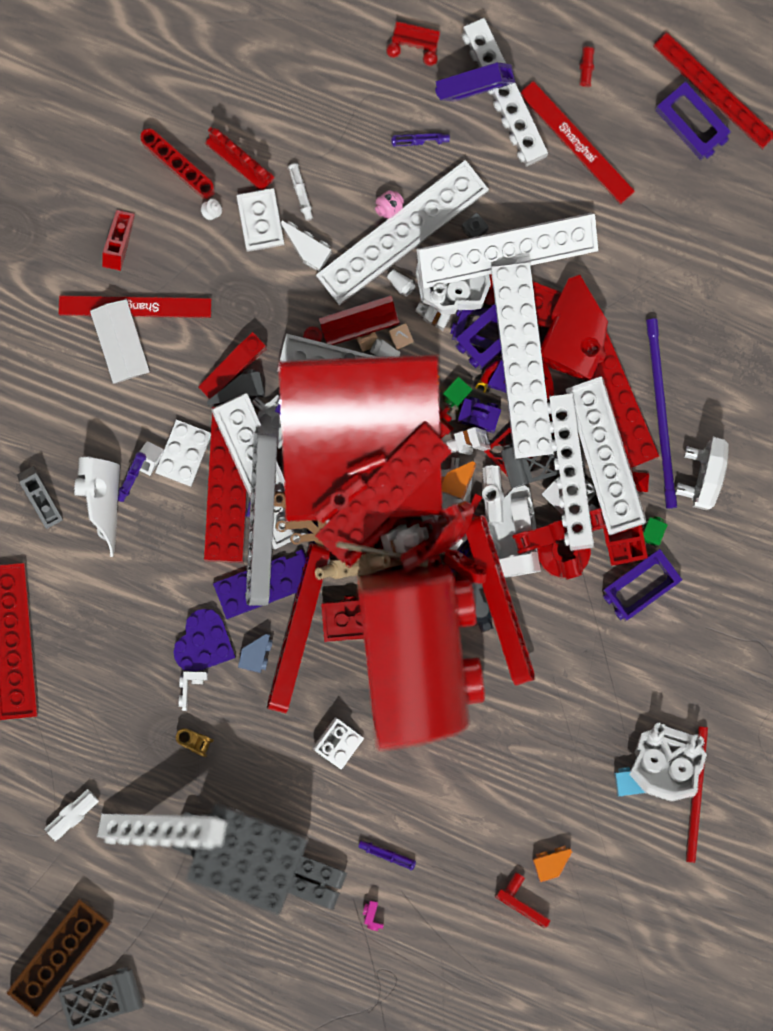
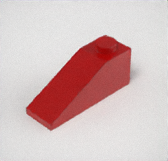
M116 210L102 254V267L121 271L135 214Z

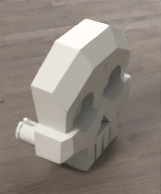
M417 263L416 277L422 304L426 303L434 307L441 315L455 314L456 310L481 309L491 285L489 274L422 288ZM460 290L461 294H456L455 291Z
M715 437L708 441L706 449L703 450L686 446L684 458L700 461L699 475L695 487L678 483L675 495L692 498L693 507L703 510H709L715 506L728 462V443L724 439Z
M657 723L653 729L641 734L635 750L637 759L629 775L645 793L669 801L695 796L698 788V775L704 767L707 755L701 747L704 740L701 736L697 739L698 735L693 736ZM651 759L656 760L657 763H652Z

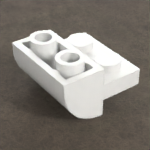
M335 717L312 749L342 770L364 738Z

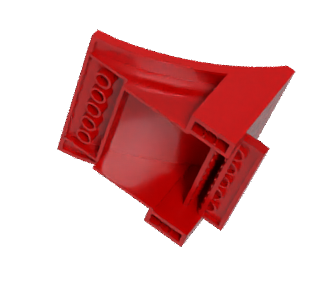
M437 355L279 361L286 521L318 520L312 510L329 497L334 490L340 488L351 479L347 466L354 465L363 461V458L368 459L382 452L388 461L424 423L440 438ZM441 464L389 517L443 515L441 512L443 510ZM382 466L372 469L370 473H362L360 476L367 482ZM338 494L335 496V500L338 503H342L345 501V497Z

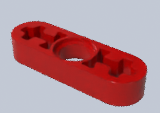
M449 549L445 551L443 562L468 580H471V582L478 584L486 582V569L457 550Z

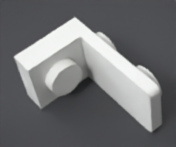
M184 672L183 676H180V687H183V695H179V707H182V711L188 710V681L192 680V684H203V681H208L207 672Z

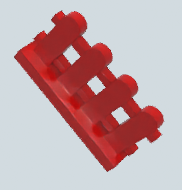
M212 127L208 129L210 138L205 142V145L260 191L265 190L272 183L275 177L220 130Z

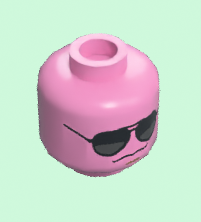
M388 190L376 199L375 210L379 216L389 219L402 210L403 198L397 191Z

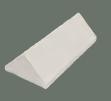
M127 300L105 304L91 310V316L113 384L150 373Z

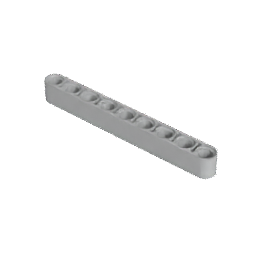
M255 433L253 439L246 582L247 605L267 606L269 602L277 446L275 434Z

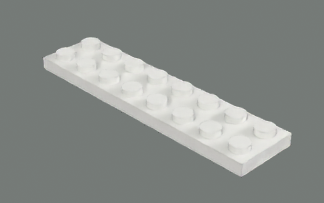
M603 377L567 388L566 393L573 394L578 433L608 533L612 535L647 523Z
M244 393L211 409L251 498L253 439L255 433H265L248 394ZM276 461L274 492L280 491L285 494L284 477ZM278 495L276 497V502L280 503L282 501V497ZM274 506L272 549L275 550L291 542L290 536L293 533L304 535L308 531L306 528L278 532L275 528V524L278 521H291H286V510L284 508ZM279 523L278 528L280 530L285 528L284 523ZM295 535L293 540L299 538V536Z

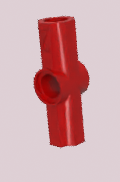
M357 473L312 510L314 516L323 524L340 509L346 507L368 485ZM341 494L345 497V501L338 503L335 500V496Z

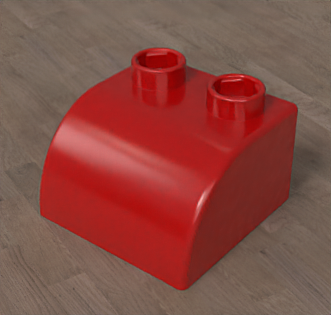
M446 564L427 566V568L414 567L404 573L401 572L404 569H396L361 576L357 575L373 721L378 750L412 746L456 735L469 726L468 705L485 701L480 658H463L460 637L461 627L476 625L471 580L454 581V576Z

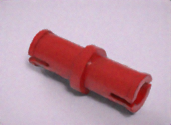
M584 47L582 49V63L579 66L581 70L579 85L590 87L592 71L595 67L593 64L594 48Z
M382 452L368 459L363 458V461L347 466V471L350 478H352L357 473L360 475L365 472H372V469L387 464V460Z

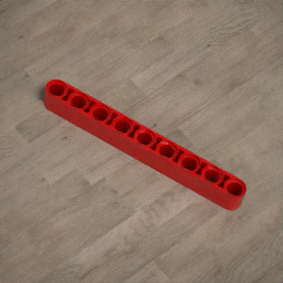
M483 515L472 518L466 535L474 561L487 570L486 582L482 583L511 679L514 685L518 686L535 680L534 669L487 520Z
M311 543L267 703V709L284 714L288 711L323 579H317L315 570L327 566L330 556V550L325 546Z

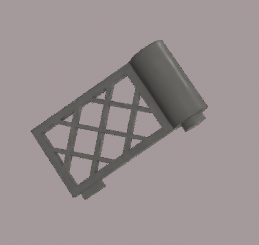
M562 431L559 434L561 438L570 435L567 431ZM513 444L504 446V450L501 451L511 488H517L560 474L559 470L552 471L547 468L552 458H557L554 454L548 455L550 458L546 466L535 462L538 456H535L533 460L528 457L515 459ZM566 449L567 451H569L566 457H569L570 453L572 452ZM581 454L582 466L585 467L583 457ZM533 464H536L543 468L540 476L532 478L530 470ZM567 468L564 471V473L572 471L573 469Z
M128 967L116 970L117 974L75 988L73 984L61 988L62 992L58 994L70 1031L143 1008L144 1005L133 970H128ZM111 981L113 986L111 994L101 990L104 982ZM86 988L96 991L92 1001L82 996ZM71 993L78 997L74 1006L66 1002L65 995ZM98 993L108 997L104 1007L94 1002ZM80 999L90 1003L86 1013L76 1008ZM111 999L118 1002L119 1011L112 1012L106 1009ZM92 1005L102 1010L97 1018L88 1015ZM74 1011L84 1016L81 1023L76 1025L73 1024L71 1018Z

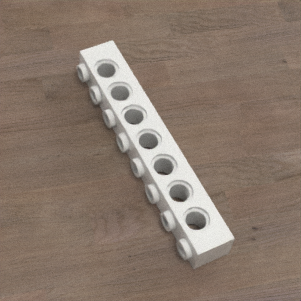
M485 18L464 27L463 41L466 45L469 44L471 58L473 61H477L478 68L497 62L505 63ZM477 39H482L485 42V44L482 46L476 45L475 41ZM490 56L493 61L486 63L483 57ZM516 84L488 91L489 95L492 94L495 99L493 101L497 112L500 111L503 116L501 118L505 129L508 128L511 133L509 135L513 146L516 145L519 150L517 155L521 163L524 162L528 166L546 158L548 155L547 149ZM505 89L509 94L501 96L499 91ZM513 106L517 111L509 113L506 108ZM522 123L525 128L517 130L514 125ZM530 140L533 145L525 147L522 142Z
M573 394L550 396V402L547 404L548 412L552 414V421L549 422L550 432L555 435V440L551 441L553 452L557 451L558 457L554 459L555 470L560 472V477H557L558 489H562L563 496H559L560 507L565 508L562 522L563 527L567 526L568 534H564L566 546L570 545V551L594 548ZM563 412L567 417L564 420H559L556 417L557 414ZM562 431H567L570 435L568 438L563 439L559 434ZM568 449L572 452V455L564 457L561 453ZM567 468H572L575 473L572 476H567L564 474V471ZM575 487L578 491L574 495H569L567 489ZM572 506H578L580 511L577 514H572L569 509ZM574 525H581L583 530L579 533L573 532L572 527Z
M102 814L97 837L105 839L104 842L108 844H116V841L119 844L129 845L131 842V844L143 846V843L157 846V843H159V845L170 847L171 844L177 847H185V844H187L188 847L199 848V845H201V847L213 849V846H222L226 822L210 817Z

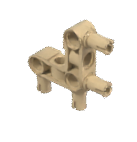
M367 553L351 567L346 566L338 558L332 559L327 566L317 568L315 575L317 579L361 576L389 567L399 566L402 563L401 560L389 558L387 555L379 556Z

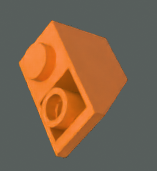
M566 846L555 848V852L548 854L547 851L536 854L537 858H534L533 862L539 882L560 876L572 854L571 848L566 849Z

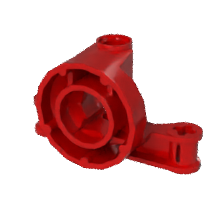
M602 508L589 512L592 532L607 527L601 513ZM562 520L512 536L518 548L517 554L537 549L539 562L543 570L557 578L569 580L583 575V569L588 565L591 556V548L574 550V559L562 563V557L557 552L558 544H556L557 541L565 539L564 534H568L567 526L563 527ZM578 524L572 527V531L575 533L583 530V527Z

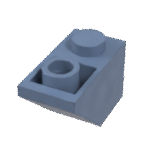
M265 634L242 649L238 668L262 673V670H266L268 659L265 658L266 652L271 651L273 640H270V635Z

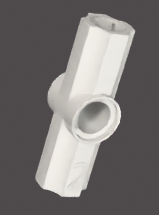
M486 466L483 468L484 489L482 491V497L485 500L486 520L488 525H501L504 523L502 505L504 493L501 489L500 467ZM496 492L495 498L490 499V495Z
M87 789L73 803L68 804L59 813V816L45 828L46 832L57 841L70 828L76 826L99 800Z

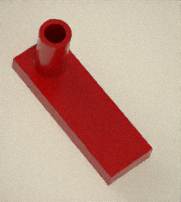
M515 872L505 890H499L495 898L543 929L547 928L550 923L549 919L514 898L525 880L522 875Z

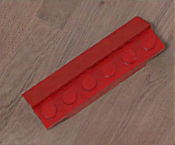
M624 445V449L631 469L627 445ZM642 525L612 535L608 533L607 527L603 528L611 566L648 559Z

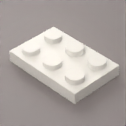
M274 188L237 195L247 252L284 245Z
M176 420L155 473L192 487L211 439V433Z

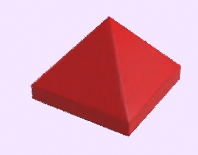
M632 472L637 492H648L649 473Z

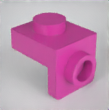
M370 900L369 904H365L362 914L366 915L364 924L368 925V929L378 931L379 928L383 929L384 924L373 921L378 902Z

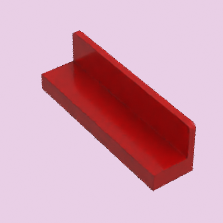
M392 296L319 318L326 344L336 345L400 324Z

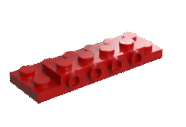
M344 596V600L338 602L321 603L324 642L364 639L360 599H356L355 596Z

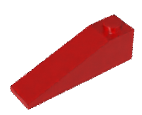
M252 332L198 388L211 399L267 350L266 345Z

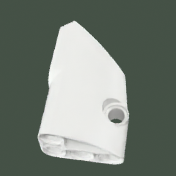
M79 457V477L75 480V495L86 496L89 519L96 525L99 537L107 541L110 548V557H113L118 516L117 501L120 465L102 459Z
M524 485L513 488L502 502L504 523L501 525H488L505 578L541 571L537 549L517 554L518 548L515 539H512V536L515 534L536 529L530 488Z

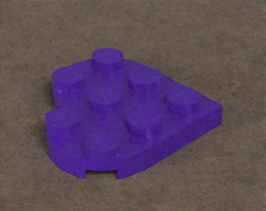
M209 609L197 610L187 618L185 626L186 635L175 643L173 651L174 659L178 666L190 672L201 671L236 658L221 617Z

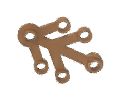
M280 491L274 492V506L282 507L286 510L285 494ZM278 495L282 497V501L280 503L276 502V497ZM312 520L278 521L275 524L278 532L299 528H307L312 532L311 534L304 535L293 533L290 536L292 544L297 545L301 542L315 541L316 544L324 546L315 535L326 524L325 522L322 524L318 521V527ZM279 523H284L285 528L283 530L278 528ZM295 535L299 536L298 542L293 541Z

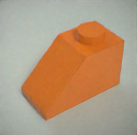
M469 462L447 472L445 477L442 476V493L463 501L476 468V463Z

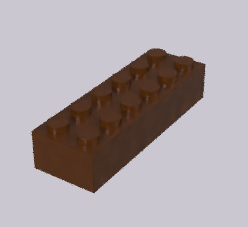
M83 898L79 899L6 994L36 1018L40 1016L108 929L112 921Z

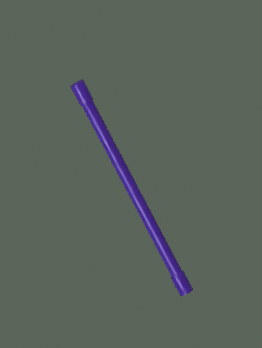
M648 319L646 320L651 353L665 485L666 509L678 507L670 451L659 348L658 320Z

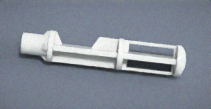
M297 163L290 164L288 169L301 204V212L304 213L305 220L313 219L312 207L308 201L304 188L305 184L302 181L298 168L299 165Z

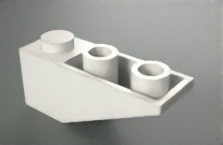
M282 221L281 226L303 263L320 272L332 254L331 249H329L330 246L321 240L317 242L313 239L314 236L307 231L302 233L297 230L298 227L294 223Z

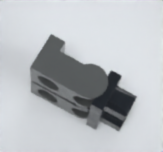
M472 583L476 623H478L482 633L493 629L490 620L492 615L479 589L483 588L482 583Z

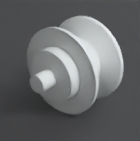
M211 199L202 204L201 212L207 220H213L221 215L222 208L217 200Z

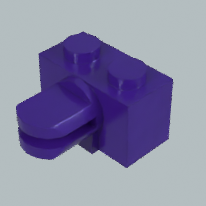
M474 397L465 398L458 423L494 434L502 409H498V405L488 402L487 405L480 403V400Z

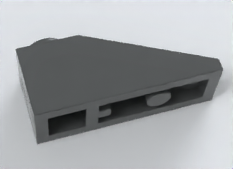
M255 369L245 371L244 375H240L207 401L208 407L219 406L244 393L248 394L249 399L264 397L260 371L256 372Z
M32 466L17 474L19 483L45 528L47 529L63 521L36 468Z

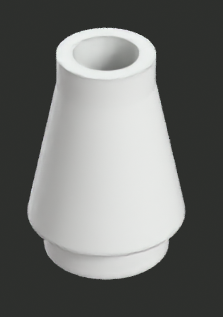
M392 270L387 276V279L391 281L400 295L406 297L415 288L413 280L398 273L396 270Z
M376 339L371 348V353L377 357L400 356V351L393 348L383 339Z

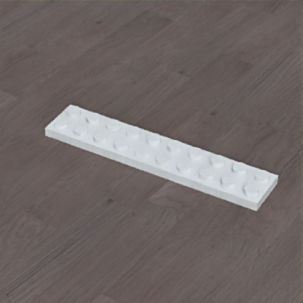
M463 161L402 208L396 215L389 218L316 274V277L340 306L487 193L489 189L467 161Z
M588 213L417 249L421 287L428 288L437 284H446L492 274L491 267L521 263L535 265L598 251L595 214Z
M530 263L491 267L514 458L551 455L554 453L549 426L550 420Z

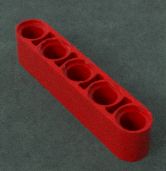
M148 128L142 131L140 135L142 145L201 198L209 199L214 195V185L208 177L153 129ZM149 135L154 137L151 143L145 142V138ZM161 148H167L168 153L166 155H160L159 150ZM176 160L183 162L178 168L173 167V163ZM195 173L197 176L194 180H189L187 175ZM209 185L211 189L205 193L201 191V187Z

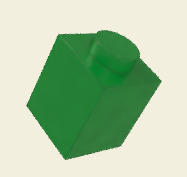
M458 377L443 393L445 398L443 401L451 408L453 406L458 408L464 399L471 394L473 389Z
M654 516L647 520L643 530L645 543L655 547L660 546L668 525L664 523V519Z

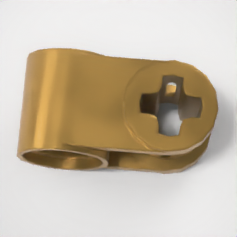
M186 728L176 733V741L179 745L190 749V751L198 755L207 757L206 752L210 743H213V739ZM181 732L189 733L190 740L187 743L180 741L179 735Z

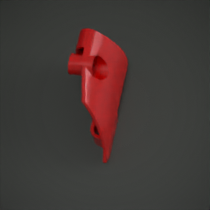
M581 275L568 279L553 310L552 323L540 348L542 363H546L549 368L590 381L598 363L602 362L606 356L603 347L608 320ZM598 349L595 354H592L594 350Z
M467 501L459 504L456 503L442 510L443 515H434L424 520L420 528H427L429 538L424 540V543L401 554V561L405 568L401 572H407L455 546L463 538L472 521L474 509L471 503Z

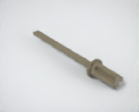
M340 541L336 544L340 548L379 556L387 555L389 558L401 560V554ZM426 561V562H424V563H422V564H420V565H418V566L426 567V568H427V566H428V561Z

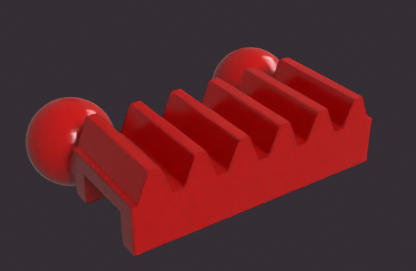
M396 22L392 43L387 46L386 53L391 58L398 57L401 53L399 44L415 47L416 49L422 48L425 51L428 50L423 55V62L427 66H433L438 61L436 49L440 31Z

